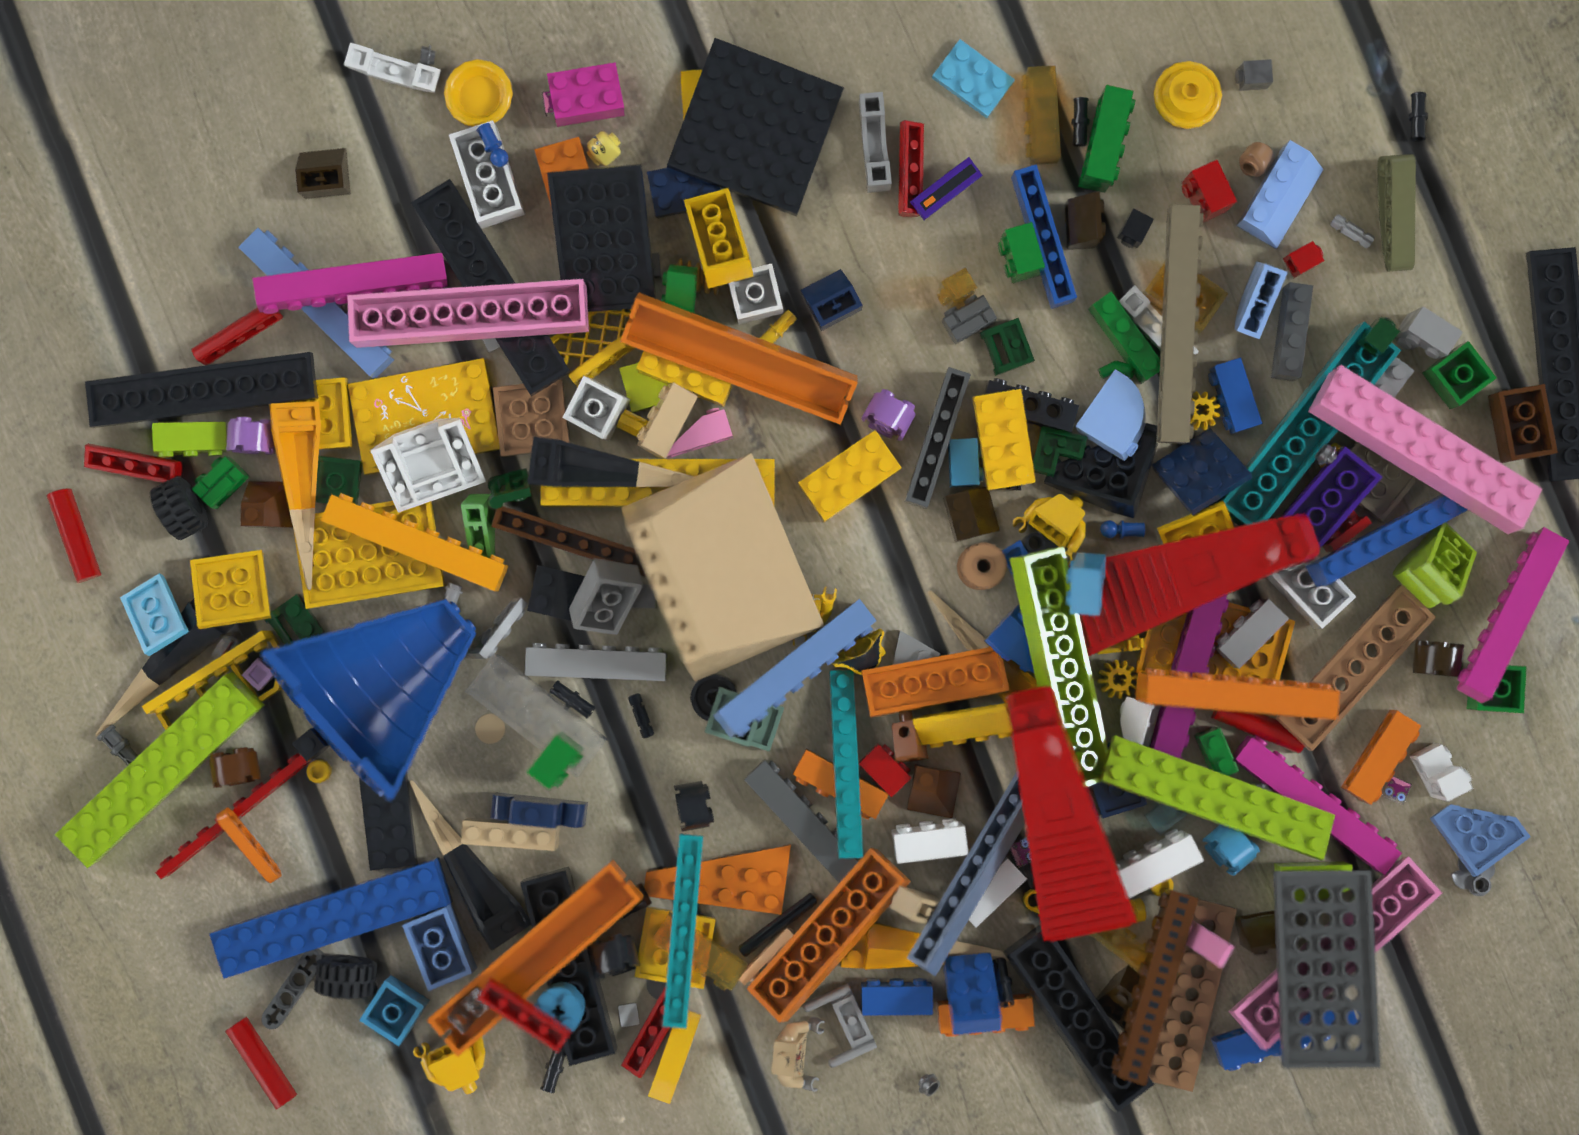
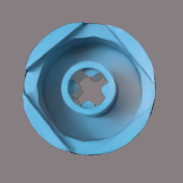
M1223 825L1217 826L1202 839V842H1207L1204 847L1211 858L1220 867L1224 864L1229 868L1226 872L1232 876H1235L1257 857V853L1260 852L1258 846L1253 841H1249L1244 833Z
M566 982L554 983L547 987L535 1003L536 1007L570 1028L572 1032L578 1026L585 1012L584 997L575 986ZM557 1005H561L560 1008L561 1010H563L562 1013H559L558 1010L555 1009Z

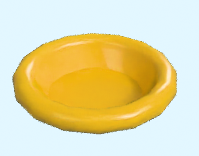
M480 59L466 61L456 67L447 78L444 89L446 107L453 118L471 127L492 120L496 123L502 119L510 108L513 96L511 81L504 70L491 61Z
M1192 61L1175 63L1165 69L1156 81L1153 94L1155 107L1161 117L1172 126L1183 129L1201 127L1211 121L1218 112L1222 99L1221 85L1214 72L1205 65Z

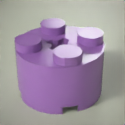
M882 389L881 393L877 392L873 395L861 419L863 422L867 419L870 422L868 427L876 430L877 433L890 439L895 435L898 436L897 440L901 441L916 415L913 411L915 406L909 401H900L894 398L895 395L892 392Z
M248 417L230 419L227 426L226 451L243 454H258L260 452H265V455L275 454L271 420L260 419V421L251 422V418Z

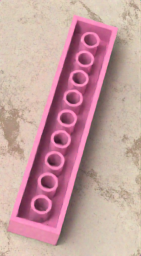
M583 279L347 295L349 342L356 348L589 332L587 286Z
M1342 365L1328 373L1308 411L1507 534L1524 528L1542 491V488Z
M1410 857L1401 858L1390 868L1386 875H1382L1372 884L1375 953L1442 894ZM1347 912L1342 920L1346 926H1350L1354 918L1351 913ZM1324 937L1320 941L1322 950L1326 951L1331 947V941L1328 937ZM1347 937L1344 940V947L1348 951L1352 950L1355 946L1354 939ZM1307 942L1298 950H1305L1307 947ZM1326 961L1321 965V972L1324 975H1329L1332 971V965ZM1352 961L1345 965V971L1348 975L1356 971V965ZM1300 962L1297 966V972L1300 975H1305L1308 972L1306 962ZM1277 969L1228 1011L1255 1043L1264 1050H1267L1280 1038ZM1306 986L1298 990V996L1301 1000L1309 997V989ZM1326 986L1322 990L1323 998H1326L1333 991L1330 986ZM1303 1011L1299 1015V1021L1309 1012Z

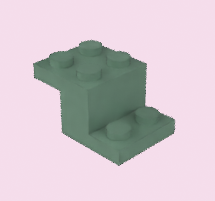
M719 687L704 732L747 747L751 745L770 752L785 707L779 705L775 708L772 705L766 710L769 714L757 723L754 719L748 724L751 729L741 737L736 734L730 738L713 715L740 693Z

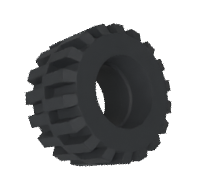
M176 476L150 490L151 503L159 521L168 533L177 540H183L208 526L207 513L201 499L192 490L193 487L180 476Z
M335 955L321 958L317 961L314 991L322 996L337 999H359L375 993L377 963L369 958L350 955Z

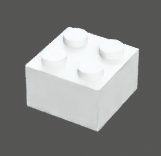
M772 264L752 268L753 277L729 283L738 324L783 314V306Z
M583 376L562 418L601 439L610 440L621 414L627 408L631 399L592 378Z

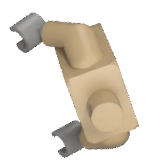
M811 1017L808 1022L789 1023L775 1039L771 1073L777 1075L782 1086L803 1088L813 1092L818 1091V1089L812 1087L814 1080L819 1081V1078L808 1075L802 1076L807 1033L811 1030L817 1034H822L824 1029L819 1028V1025L825 1023V1021L817 1017Z

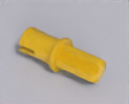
M787 310L773 325L769 324L770 328L760 339L774 343L779 337L783 338L782 334L796 321V316Z

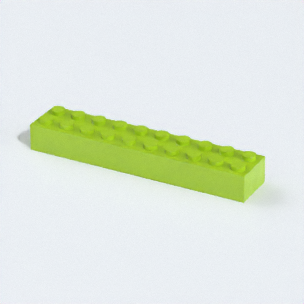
M1049 548L1010 558L1037 687L1048 686L1055 690L1063 721L1087 785L1099 783L1108 747L1079 614H1071L1070 605H1066L1067 591H1071V583L1067 582V570L1069 567L1065 548Z
M234 672L224 675L68 821L55 836L87 869L93 866L210 758V754H214L265 705Z

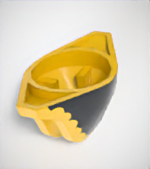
M879 628L863 638H859L855 641L856 644L846 652L844 650L838 654L839 657L831 664L834 667L849 668L859 675H862V670L877 668L881 657L886 654L881 645L884 631Z

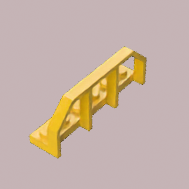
M260 631L147 702L142 708L146 714L155 713L166 730L172 725L165 714V711L169 709L168 705L173 701L177 703L189 696L188 692L194 688L201 698L206 693L204 686L209 684L208 679L214 675L217 678L229 671L227 667L229 666L235 675L258 697L251 684L242 676L243 671L238 664L246 661L249 658L247 655L254 650L259 652L268 646V641H270L273 648L282 646L272 631ZM276 679L274 687L258 697L261 702L282 689Z

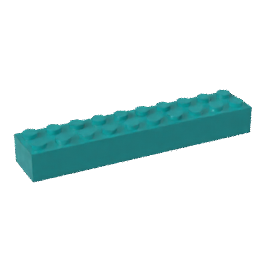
M1365 321L1354 327L1245 467L1251 472L1252 479L1217 501V503L1224 501L1231 520L1238 526L1267 521L1316 460V453L1325 444H1328L1338 432L1336 428L1308 412L1328 373L1342 365L1375 385L1401 352V349L1391 343L1383 354L1375 357L1360 346L1357 342L1370 327Z

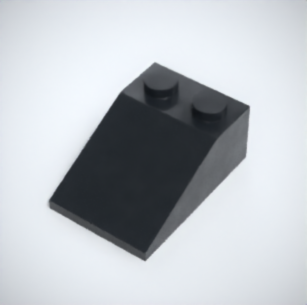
M538 565L527 611L572 621L569 608L585 576Z

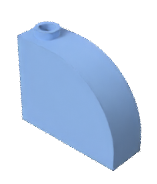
M1256 261L1235 318L1236 331L1260 339L1288 272Z
M1115 369L1075 426L1079 434L1087 436V439L1124 461L1137 450V443L1142 436L1146 422L1145 407L1137 386L1127 376Z

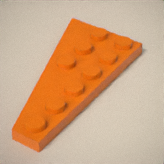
M791 844L702 861L698 903L782 915ZM677 866L646 872L644 888L649 897L674 900Z

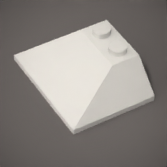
M440 418L396 433L371 449L372 456L398 513L486 482L460 418Z

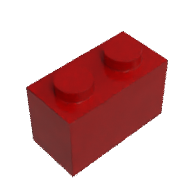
M877 743L858 763L892 798L911 779L908 774L911 770L903 762L897 763L892 758L895 753L886 744L881 746Z

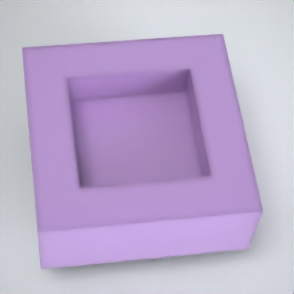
M257 658L242 674L258 691H261L274 677L270 672L271 668L261 658Z

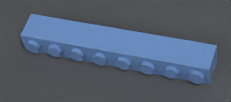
M257 228L239 246L267 276L309 270L301 262L296 264L291 259L294 255L285 246L280 248L275 243L278 239L269 230L263 232ZM332 302L326 303L322 307H312L310 305L301 308L370 377L376 379L394 361L390 356L392 351L387 346L356 348L349 342L348 311L345 312L340 307L342 304Z
M858 599L713 715L730 738L736 734L741 737L751 729L748 725L754 719L758 723L769 714L766 711L769 707L773 705L776 708L786 700L785 694L789 691L794 694L804 686L802 681L806 677H809L811 680L821 672L819 668L825 662L827 665L834 662L839 657L836 654L842 648L845 652L856 644L854 639L859 635L863 638L873 630L871 625L877 620L862 601Z

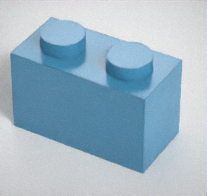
M978 438L950 439L948 444L950 488L975 487L980 485V481H983V467H979V458H982Z

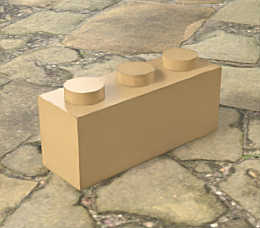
M669 383L667 386L664 385L659 392L658 398L660 400L657 406H653L647 416L650 419L646 427L643 426L637 435L639 441L636 446L660 459H665L698 396L675 383Z
M899 886L898 891L893 895V902L890 908L910 920L927 924L941 899L935 895Z

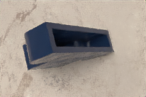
M496 792L492 796L490 818L508 820V824L551 829H556L558 826L582 828L586 825L588 802Z

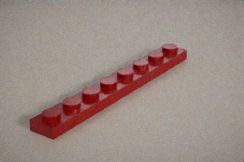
M300 753L295 754L287 761L289 763L288 766L283 770L280 767L269 775L271 779L265 784L261 782L251 789L253 794L247 799L242 797L233 804L234 809L232 811L241 819L313 760L306 761ZM216 818L214 819L216 824L211 828L206 826L196 834L198 837L192 843L189 840L178 848L179 853L175 857L170 855L160 863L161 868L155 872L160 879L169 877L225 832Z

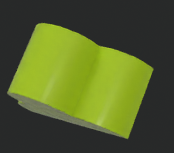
M1445 522L1432 529L1422 539L1419 546L1400 561L1393 571V576L1426 608H1432L1441 602L1447 605L1462 597L1477 552Z

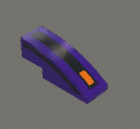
M968 157L920 193L910 203L921 218L925 220L983 175L970 157Z

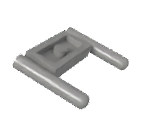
M848 983L803 1004L804 1011L809 1012L831 1002L852 1049L829 1059L828 1064L831 1068L877 1048L876 1042L864 1016H862L860 1007Z

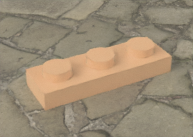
M789 925L784 928L739 974L738 980L744 986L749 981L752 983L761 973L759 970L765 964L768 965L776 956V953L793 937L794 930Z

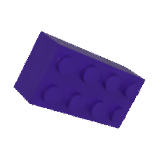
M1341 447L1337 450L1336 459L1331 464L1324 465L1279 517L1300 513L1308 516L1320 548L1382 478L1380 474L1347 447Z

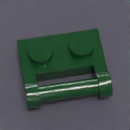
M1019 318L979 333L981 340L985 341L995 369H993L995 376L1002 375L1035 361ZM999 334L1009 360L1008 364L1003 365L992 337L993 335Z
M527 468L493 476L488 479V488L491 491L489 504L492 508L499 509L505 502L513 500L522 501L531 496L530 484L527 483ZM505 485L506 491L500 492L501 487Z
M296 594L271 611L270 619H264L267 624L272 626L285 646L291 645L294 641L278 620V617L281 615L285 617L300 640L320 636L325 633V630L311 610L306 609L305 602L299 594Z

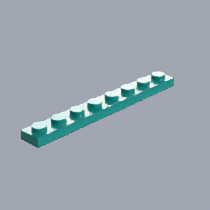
M835 670L829 672L838 859L863 858L854 673L852 670Z
M679 834L663 1027L687 1029L703 835Z

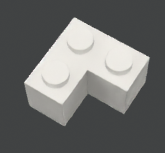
M1433 743L1410 755L1431 797L1450 801L1473 789L1470 783L1472 781L1470 774L1466 769L1452 764L1450 760L1452 756L1446 746Z

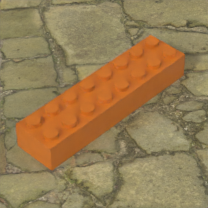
M1145 668V672H1138L1135 700L1146 704L1337 720L1340 691L1332 689L1330 684L1309 682L1308 686L1306 682L1286 680L1284 684L1283 680L1262 678L1261 682L1259 678L1239 676V680H1237L1235 676L1216 674L1215 678H1213L1212 674L1192 672V676H1189L1188 672L1169 670V674H1166L1165 670Z
M870 848L748 986L747 990L779 1023L787 1022L892 904L893 895L898 891L899 886L907 887L911 881L878 849Z

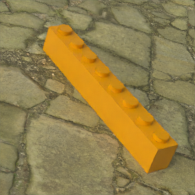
M340 493L339 497L331 495L321 521L490 590L499 591L509 567L503 564L505 559L491 554L490 558L481 555L483 550L471 545L469 549L461 547V541L448 537L447 540L439 538L440 533L426 528L424 532L417 529V523L407 519L404 520V523L395 520L397 515L384 510L382 514L375 512V506L362 502L361 505L352 502L353 497Z

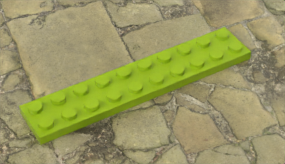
M1116 735L1112 737L1100 782L1314 859L1324 860L1335 814Z

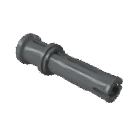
M112 724L101 732L97 739L103 741L111 749L110 753L119 756L128 766L139 755L129 746L130 741L124 739Z

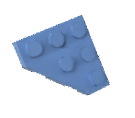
M1452 804L1447 805L1430 818L1473 877L1480 875L1531 837L1516 817L1463 808Z

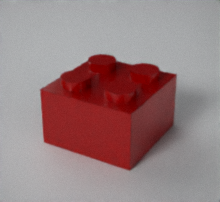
M1218 159L1192 170L1182 182L1184 196L1190 199L1192 205L1200 206V213L1204 215L1203 223L1226 213L1237 202Z

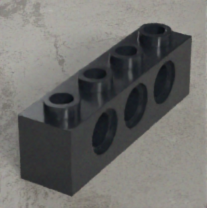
M998 378L988 381L984 395L1021 389L1023 404L1028 399L1035 403L1034 411H1028L1024 407L1026 423L1062 430L1068 433L1072 432L1079 405L1074 404V400L1061 397L1060 400L1052 398L1051 393L1045 391L1034 393L1029 391L1030 388L1024 385L1009 386L1007 381ZM1048 406H1054L1057 409L1058 414L1056 417H1050L1047 414L1046 409Z

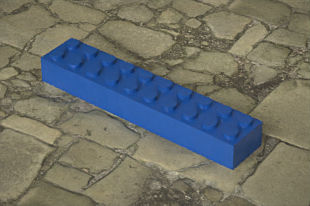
M438 857L220 928L209 935L223 979L448 906L453 902L440 858Z

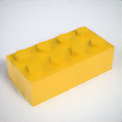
M729 188L685 199L684 203L708 289L753 277L750 257Z
M1021 389L972 397L987 490L1036 483Z
M874 430L798 482V485L825 523L899 472L902 467L877 431Z

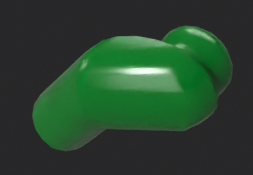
M1113 361L1098 369L1102 379L1110 376L1115 369L1129 379H1132L1134 376L1132 366L1121 361Z

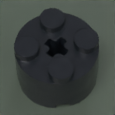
M711 674L698 680L692 688L690 696L692 707L697 715L708 721L713 707L711 698L708 697L709 694H713L715 691L718 692L719 687L738 693L735 684L724 675Z
M702 781L674 785V790L679 791L678 794H675L679 820L681 823H685V825L680 826L681 831L685 832L710 827V823H714V817L711 807H707L706 800L710 799L708 785L703 784Z
M623 933L610 936V941L608 942L596 941L588 945V953L595 979H604L605 973L612 975V977L636 969V966H641L635 942L631 935L623 936Z

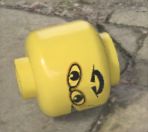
M601 131L587 143L588 151L586 153L597 166L600 164L608 166L621 154L618 146L621 142L613 132L608 134Z

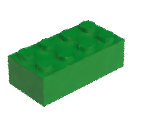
M1106 85L1099 96L1078 187L1105 193L1109 187H1113L1114 181H1117L1120 167H1117L1119 159H1122L1125 150V144H1122L1124 137L1128 135L1130 122L1127 120L1130 113L1132 114L1136 102L1135 99H1132L1133 90Z

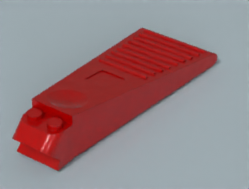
M1302 513L1106 557L1100 615L1079 614L1088 657L1279 571L1316 558L1320 547L1310 519Z
M1041 686L1010 694L1006 700L1012 729L1043 941L1051 940L1053 942L1129 927L1133 923H1138L1063 721L1055 690L1048 686Z

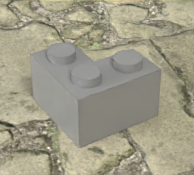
M1423 306L1406 315L1398 328L1400 333L1396 336L1395 340L1404 349L1413 350L1420 346L1429 357L1441 359L1448 356L1463 332Z

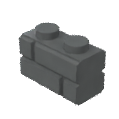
M973 295L964 301L965 305L957 309L954 306L944 313L946 317L942 319V324L955 345L997 320L984 295L978 298L976 295Z

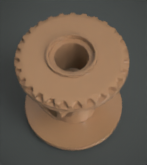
M977 543L966 548L957 561V573L960 580L967 587L975 590L995 587L1003 580L1007 571L1005 555L997 546L990 543ZM979 560L986 564V571L984 573L977 569Z

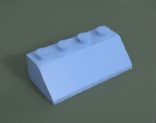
M1290 140L1281 149L1236 226L1277 249L1324 170L1312 153Z

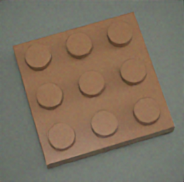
M559 379L534 396L529 394L524 384L493 387L501 457L531 454L533 436L558 439L570 443L568 420L562 418L566 412L562 379Z

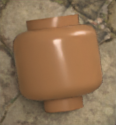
M1261 142L1250 144L1239 158L1242 172L1250 177L1262 176L1273 164L1274 153L1267 144Z

